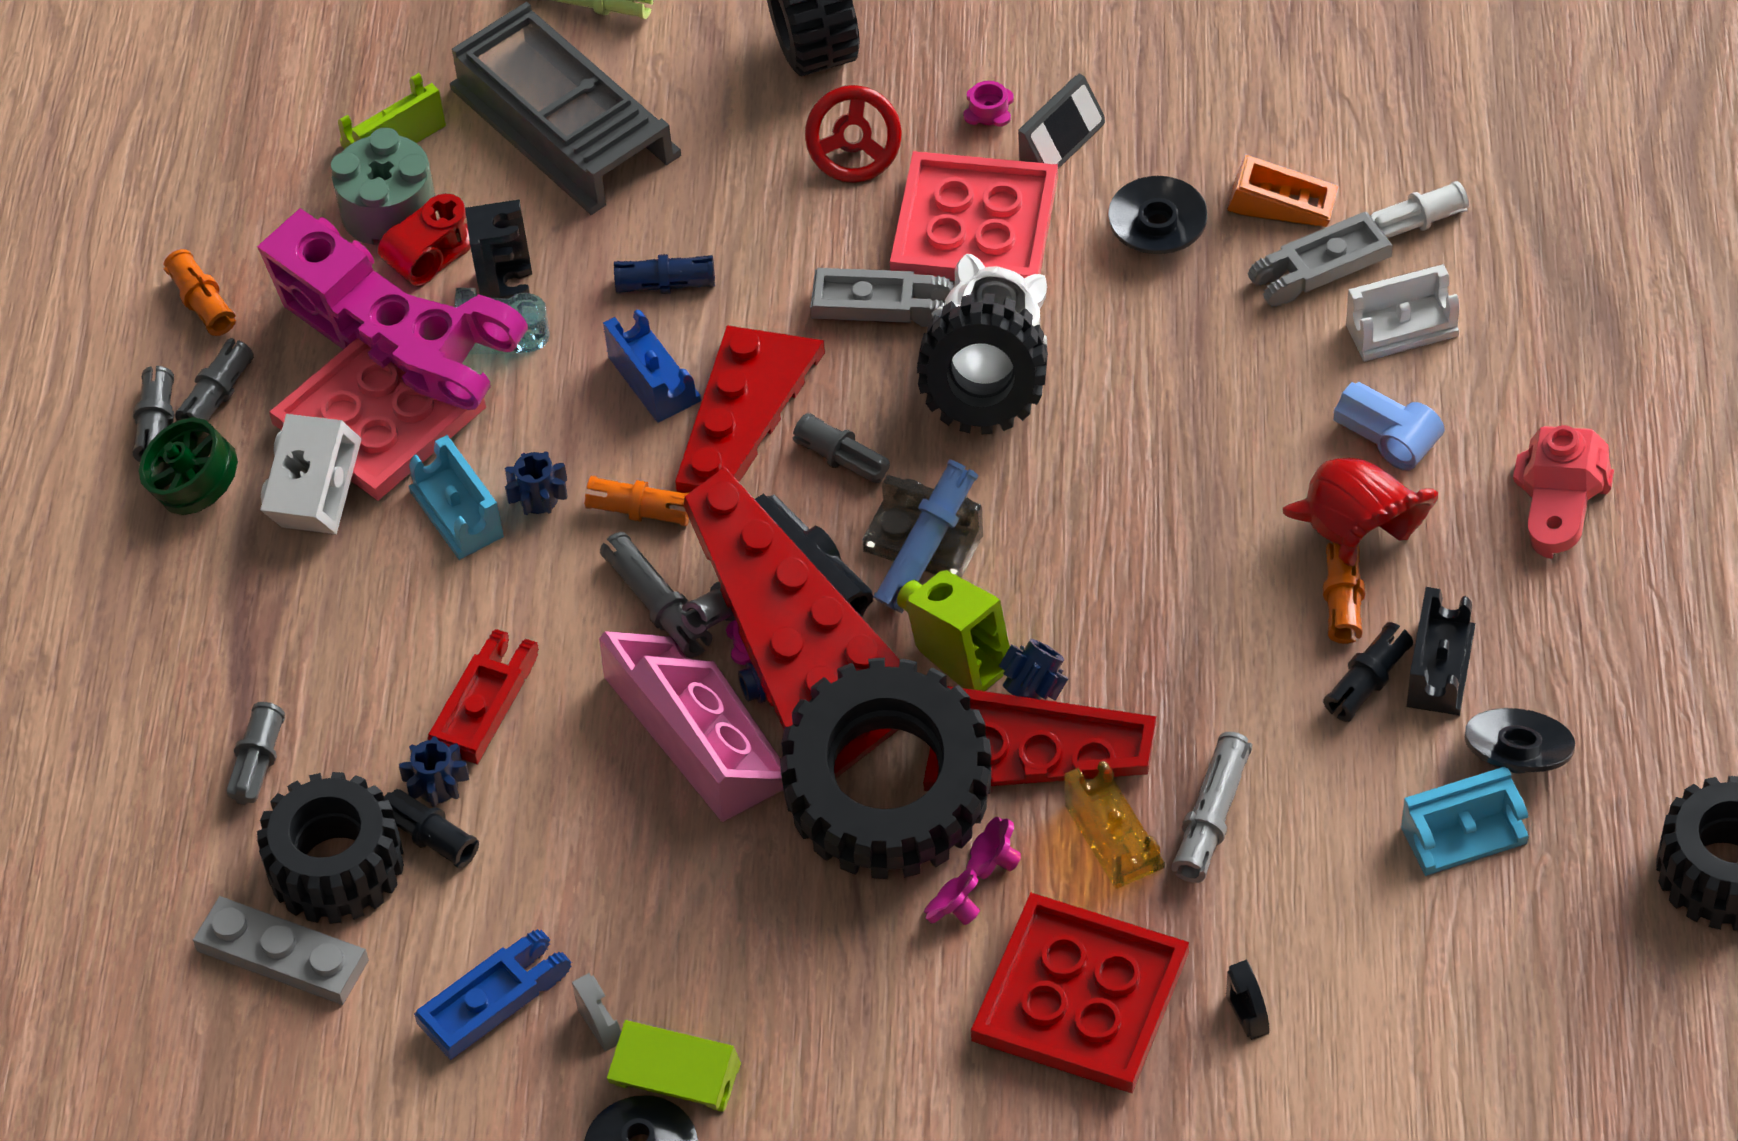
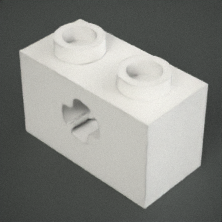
M286 414L282 431L275 438V457L270 476L262 486V505L260 511L282 528L337 534L362 438L342 420Z

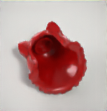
M1337 458L1326 461L1316 470L1310 480L1307 498L1283 507V514L1295 520L1311 523L1318 534L1331 542L1341 545L1339 558L1344 564L1354 566L1357 560V547L1366 534L1377 527H1381L1399 541L1408 540L1410 535L1427 517L1429 510L1438 501V492L1433 488L1420 489L1416 493L1370 462L1358 458Z

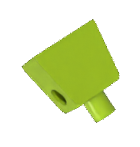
M948 570L940 571L925 584L917 580H911L901 588L897 596V604L908 612L916 647L932 663L962 688L986 691L1004 676L1005 670L1000 668L999 664L1010 645L1000 599Z

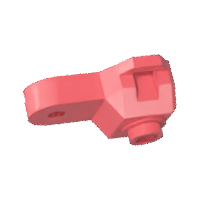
M1567 425L1557 427L1543 426L1531 438L1529 449L1517 455L1513 474L1514 482L1532 498L1528 518L1530 541L1533 549L1543 557L1553 559V553L1564 552L1575 546L1582 535L1588 500L1598 493L1607 495L1612 488L1614 469H1611L1609 446L1592 429L1572 428Z

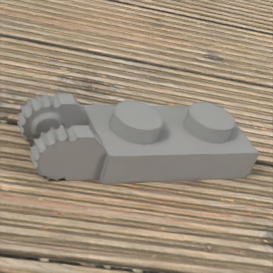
M1362 212L1281 246V250L1269 254L1263 259L1260 258V260L1252 264L1247 274L1256 286L1266 285L1268 282L1271 283L1267 285L1263 295L1271 307H1277L1283 303L1287 304L1294 301L1302 291L1306 293L1392 257L1393 245L1368 212ZM1288 269L1290 274L1281 277Z
M815 269L810 306L811 319L911 323L912 320L922 327H928V323L932 319L931 313L939 306H945V299L954 285L945 276L914 274V271Z

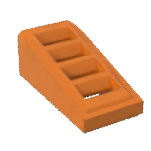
M1245 155L1233 184L1227 211L1245 216L1327 227L1330 222L1338 186ZM1289 195H1298V198L1295 200L1289 198ZM1309 197L1318 198L1316 207L1308 204Z

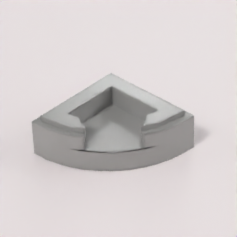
M588 973L572 982L577 1009L603 1050L607 1051L617 1045L621 1030L617 1020L614 1021L601 1002V998L605 997L603 990L594 975L591 976Z

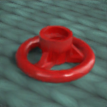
M849 85L828 92L813 106L806 121L805 142L811 159L822 172L839 181L857 183L877 177L892 164L901 145L902 129L895 108L882 94L868 87ZM850 100L849 112L843 114L835 121L832 135L820 139V126L826 113L836 104ZM865 102L875 107L884 118L887 127V141L884 148L871 139L870 124L863 117ZM849 125H858L861 128V137L856 142H848L844 138V131ZM839 148L846 152L863 150L875 161L863 167L847 168L836 164L826 154Z

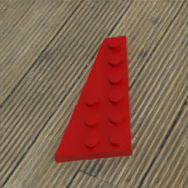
M726 467L685 496L683 503L685 511L706 559L711 561L721 584L720 591L728 608L731 607L740 628L739 635L748 656L757 671L770 706L774 707L784 730L785 727L792 726L791 713L799 700L803 699L809 702L812 699L811 687L823 677L828 679L831 684L837 681L838 668L853 663L856 671L869 668L868 659L885 657V667H899L900 659ZM878 729L853 739L843 748L835 760V779L898 730Z

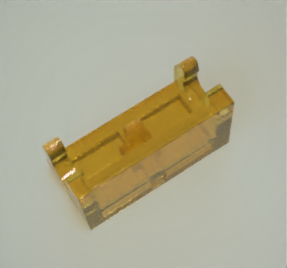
M1101 761L1097 767L1099 773L1091 781L1086 782L1079 768L1065 773V807L1115 889H1118L1164 869L1165 861L1160 855V846L1155 838L1150 835L1148 836L1114 781V772L1106 761Z

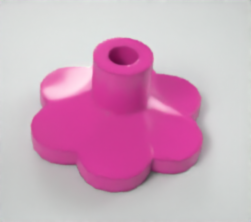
M994 817L990 820L985 831L976 837L971 846L970 854L972 857L967 864L966 870L972 868L977 873L976 876L985 879L991 875L996 865L1008 871L1016 868L1020 861L1021 853L1010 847V837L1014 830V823L1011 820Z
M969 868L961 873L958 878L955 877L948 881L940 889L938 895L926 906L924 910L927 914L926 919L933 924L952 912L963 925L973 921L979 914L980 909L968 898V894L979 881L976 877L977 873L972 868Z

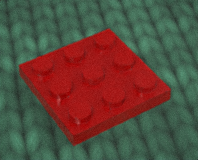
M1030 892L971 1028V1041L1133 1094L1189 955V942Z

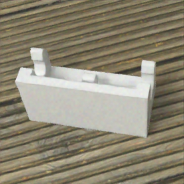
M1444 264L1348 290L1346 326L1364 362L1459 336V329L1457 327L1459 299L1457 294L1448 295L1449 273Z

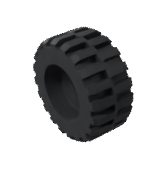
M885 657L868 659V669L856 671L853 663L838 668V680L832 684L823 677L811 687L812 699L809 702L800 699L791 713L793 724L792 726L785 727L781 741L783 755L780 758L784 797L788 812H792L795 828L803 839L810 838L813 841L814 852L827 861L834 856L839 859L841 870L855 875L860 866L870 868L871 877L874 879H888L889 869L902 868L904 878L920 874V864L929 860L935 868L949 860L950 848L955 845L957 848L962 849L972 838V826L981 823L987 809V795L990 794V739L986 738V724L980 711L971 710L970 696L960 685L949 689L947 687V675L933 667L929 669L927 675L918 673L916 661L901 658L899 667H885ZM897 729L909 732L926 742L935 752L939 766L937 780L925 795L906 806L893 809H877L864 806L845 795L837 785L834 766L835 760L843 748L856 737L873 730Z

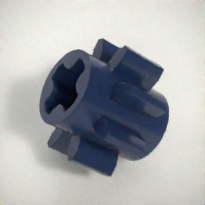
M547 451L543 453H522L514 467L505 468L507 501L509 504L520 501L524 515L529 513H552V509L557 504L558 499L566 500L568 497L565 484L567 481L565 464L557 463L552 465L549 452Z
M1030 639L1025 647L1021 645L1018 648L1011 644L999 664V667L1005 670L1003 674L1007 676L1003 687L1014 696L1035 699L1043 698L1045 700L1049 697L1056 701L1069 679L1062 674L1063 670L1060 668L1064 658L1053 648L1035 639Z
M432 737L431 740L421 742L417 746L410 745L411 762L399 764L402 781L407 782L408 795L414 799L421 796L432 807H436L438 803L446 802L451 798L458 799V782L467 781L470 777L467 764L462 761L459 745L456 743L448 747L445 743L438 741L437 737Z

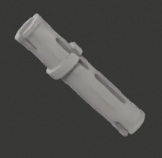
M1224 732L1219 736L1215 753L1199 791L1197 802L1193 810L1188 812L1182 824L1183 840L1171 867L1173 872L1177 871L1176 876L1184 881L1191 883L1202 882L1206 878L1210 860L1216 846L1224 841L1227 832L1226 816L1237 791L1244 766L1252 751V743H1247L1248 738L1240 733Z

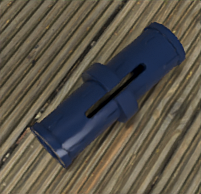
M659 254L658 259L614 261L616 293L660 290L661 294H671V289L715 287L713 255L669 258L668 254Z

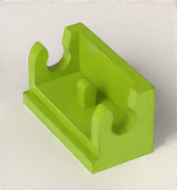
M420 73L412 76L409 79L411 94L353 128L349 115L339 119L338 126L341 135V146L345 149L352 143L371 136L379 128H392L397 131L399 136L406 137L416 143L420 142L446 126L439 89L433 83L423 87Z
M625 1020L607 1080L610 1084H615V1086L639 1088L704 1104L713 1110L724 1112L736 1075L739 1072L741 1061L733 1045Z

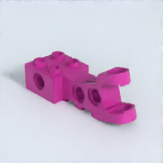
M301 208L257 246L285 308L342 349H345L356 338L360 339L372 348L368 355L375 363L384 368L392 362L406 372L402 376L403 382L414 391L462 409L475 410L491 387L488 377L483 372L479 375L471 368L462 364L474 344L478 343L503 352H512L528 330L527 322L518 311L501 301L480 294L457 308L406 294L373 270L374 258L360 242L356 240L351 243L340 236L337 229L327 219L320 217L317 220Z

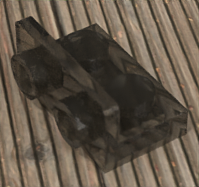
M887 475L882 483L883 501L862 539L863 552L894 561L922 512L918 509L922 499L928 500L934 489L926 487L916 480L901 479ZM965 497L956 513V516L959 518L954 528L948 527L925 572L936 575L940 571L948 570L962 578L983 537L982 506L979 503Z

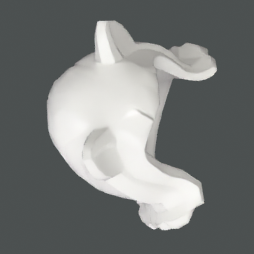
M966 254L956 265L954 287L946 297L945 305L952 301L958 307L961 305L962 296L973 294L975 302L983 301L984 293L995 294V303L1003 305L1006 297L1016 301L1015 311L1020 313L1026 308L1033 315L1032 325H1040V308L1046 298V278L1041 274H1033L1023 278L1014 271L997 266L985 268L977 257L972 254ZM939 306L931 313L932 318L934 315L940 317L943 307ZM1045 335L1043 344H1047V336ZM989 344L966 346L952 358L957 371L963 377L975 383L988 384L997 382L1007 376L1013 369L1009 357L999 348Z

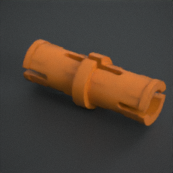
M180 249L168 255L163 264L165 266L164 271L179 288V296L185 307L196 312L211 335L220 336L229 332L236 323V315L219 295L220 289L215 279L211 275L204 274L188 250Z
M592 475L588 480L587 489L607 493V496L585 494L584 504L586 509L594 508L629 514L630 520L639 522L642 521L643 517L681 524V526L688 525L689 517L686 511L670 509L671 505L683 506L684 498L688 493L649 488L648 482L636 480L634 485L597 478V476Z
M1332 542V544L1328 543L1326 546L1328 576L1323 584V597L1328 602L1329 610L1328 636L1334 642L1348 644L1356 642V638L1360 639L1363 634L1361 601L1365 598V584L1360 579L1359 572L1360 546L1358 545L1355 565L1348 566L1339 558L1341 545Z

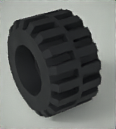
M767 0L771 20L782 52L788 64L799 76L802 77L850 63L858 58L860 38L852 0Z
M984 293L983 301L975 302L973 294L962 296L961 305L958 307L952 301L943 306L941 316L934 315L928 323L927 333L923 334L917 362V373H919L918 387L920 394L927 393L925 404L930 411L933 412L939 408L941 410L940 420L950 426L952 421L956 420L960 422L959 431L969 434L971 426L981 427V435L993 433V425L1000 424L1003 431L1012 428L1016 416L1023 421L1031 414V404H1038L1046 379L1048 352L1047 344H1043L1044 333L1040 325H1032L1033 315L1026 308L1020 313L1015 311L1016 301L1006 297L1003 305L994 302L995 294ZM989 344L999 348L1009 357L1013 369L1007 376L997 382L988 384L975 383L966 379L957 371L952 358L966 346Z
M332 772L331 778L322 779L321 773L309 775L310 782L301 785L297 780L287 786L289 793L285 796L277 793L270 801L273 811H263L260 818L262 829L257 831L259 853L273 894L279 903L285 902L287 911L295 916L304 911L306 920L316 923L319 922L321 917H328L329 924L342 923V916L352 914L353 920L365 916L363 912L365 907L370 905L376 909L384 903L382 893L392 894L398 885L395 875L402 874L404 866L402 855L404 852L393 809L389 800H384L383 792L376 785L368 788L366 779L355 775L349 781L346 780L343 772ZM348 838L355 840L348 849L331 857L318 858L307 855L316 845L329 839Z
M1728 776L1727 782L1720 783L1717 777L1704 779L1702 789L1695 784L1684 789L1683 798L1676 797L1671 803L1669 813L1664 821L1656 859V871L1660 872L1658 882L1662 891H1671L1669 896L1670 903L1676 909L1682 906L1688 909L1686 917L1695 922H1698L1701 917L1710 920L1709 927L1721 930L1722 923L1732 924L1733 931L1738 930V863L1721 860L1711 854L1705 847L1715 843H1729L1738 846V776Z

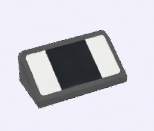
M1080 73L1077 76L1075 75L1018 129L1019 161L1058 164L1059 169L1105 124L1104 114L1085 76Z

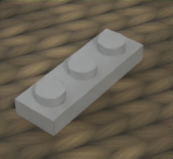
M221 896L217 899L193 939L197 952L341 1005L345 1003L369 961L366 949Z

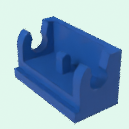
M634 311L635 325L627 332H624L616 317H613L603 322L608 358L657 423L701 402V395L695 388L694 379L686 369H680L650 330L649 321L642 311Z

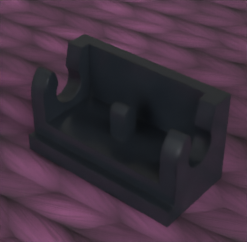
M520 199L466 207L469 241L479 294L501 302H510L514 299H519V297L524 298L528 296L530 290L527 284H519L515 287L505 285L509 279H520L532 275Z
M1426 587L1412 659L1406 707L1460 716L1476 624L1470 622L1472 602L1468 597L1463 596L1459 603V609H1446L1442 606L1443 597L1441 589Z

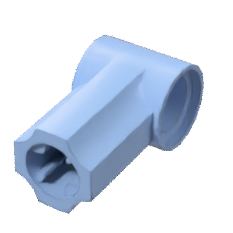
M1351 382L1342 392L1341 398L1334 409L1335 422L1376 443L1378 450L1386 461L1401 470L1415 468L1445 431L1441 418L1427 405L1411 402L1405 407L1360 382L1356 384Z

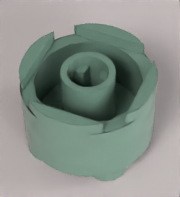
M379 128L375 130L371 136L362 138L349 145L341 153L333 157L331 161L332 181L343 226L351 236L363 243L374 245L373 239L381 240L391 227L401 223L421 208L430 198L436 196L426 153L416 142L399 136L397 131L392 128Z

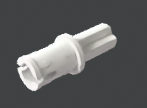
M1455 181L1450 185L1422 195L1418 192L1411 193L1408 196V200L1373 212L1371 218L1384 235L1390 238L1418 227L1421 231H1425L1431 227L1432 222L1457 213L1466 212L1469 202L1464 187L1461 183Z

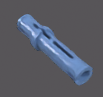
M949 459L947 467L928 500L922 499L918 507L922 512L878 591L874 593V599L881 603H886V606L899 613H903L904 610L897 604L899 591L907 582L920 580L948 527L954 528L959 520L956 513L972 484L977 480L979 476L971 469L967 471L965 470L966 466Z

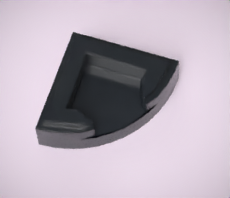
M1246 959L1229 966V971H1227L1226 998L1245 1034L1251 1040L1269 1034L1266 1006L1248 960Z

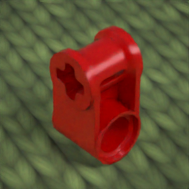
M446 193L430 198L421 208L401 223L391 227L383 235L378 246V255L412 285L421 286L430 282L438 272L458 257L466 254L471 248L468 226L464 222L466 218L464 202L458 196ZM437 210L440 217L438 220L435 213ZM456 233L459 234V237H460V241H459V242H458V240H457Z

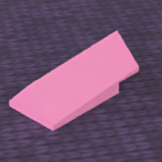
M605 631L602 634L599 642L604 678L722 822L783 790L780 757L714 661L691 660L681 652V648L676 642L667 636Z

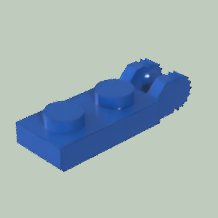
M533 930L526 937H522L507 949L504 947L499 949L417 1009L416 1013H414L416 1023L440 1050L452 1060L540 994L539 991H548L556 985V982L561 981L572 967L570 965L572 962L563 952H558L549 956L546 960L544 959L527 972L524 968H527L537 958H540L548 950L549 942L551 941L542 930Z

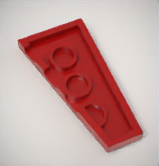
M726 326L675 480L676 492L690 493L724 467L739 482L758 455V446L766 434H772L780 422V413L791 397L796 398L805 384V375L813 364L817 366L825 354L824 340Z
M962 688L970 696L971 710H979L986 724V738L990 739L991 786L1147 775L1149 772L1157 728V716ZM931 747L923 780L924 791H929L934 785L939 770L937 756Z

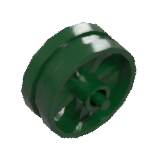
M191 417L178 420L167 426L150 441L141 457L138 472L141 484L169 512L188 515L198 513L211 506L227 491L235 477L238 459L235 448L207 420ZM171 484L168 490H164V487Z

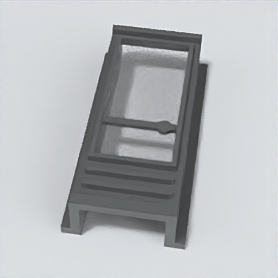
M527 1L452 48L457 79L450 82L451 90L590 215L606 206L602 176L645 147L665 165L681 156V149L671 141L669 124L662 118L658 120L533 12L531 5Z

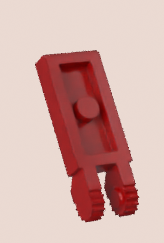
M498 629L492 631L479 654H474L427 738L431 740L432 737H437L438 741L445 743L448 747L457 743L460 747L462 760L477 765L524 684V679H527L531 668L534 667L539 650L538 642L524 639L519 644L509 664L501 663L502 657H504L508 648L509 635L507 632Z

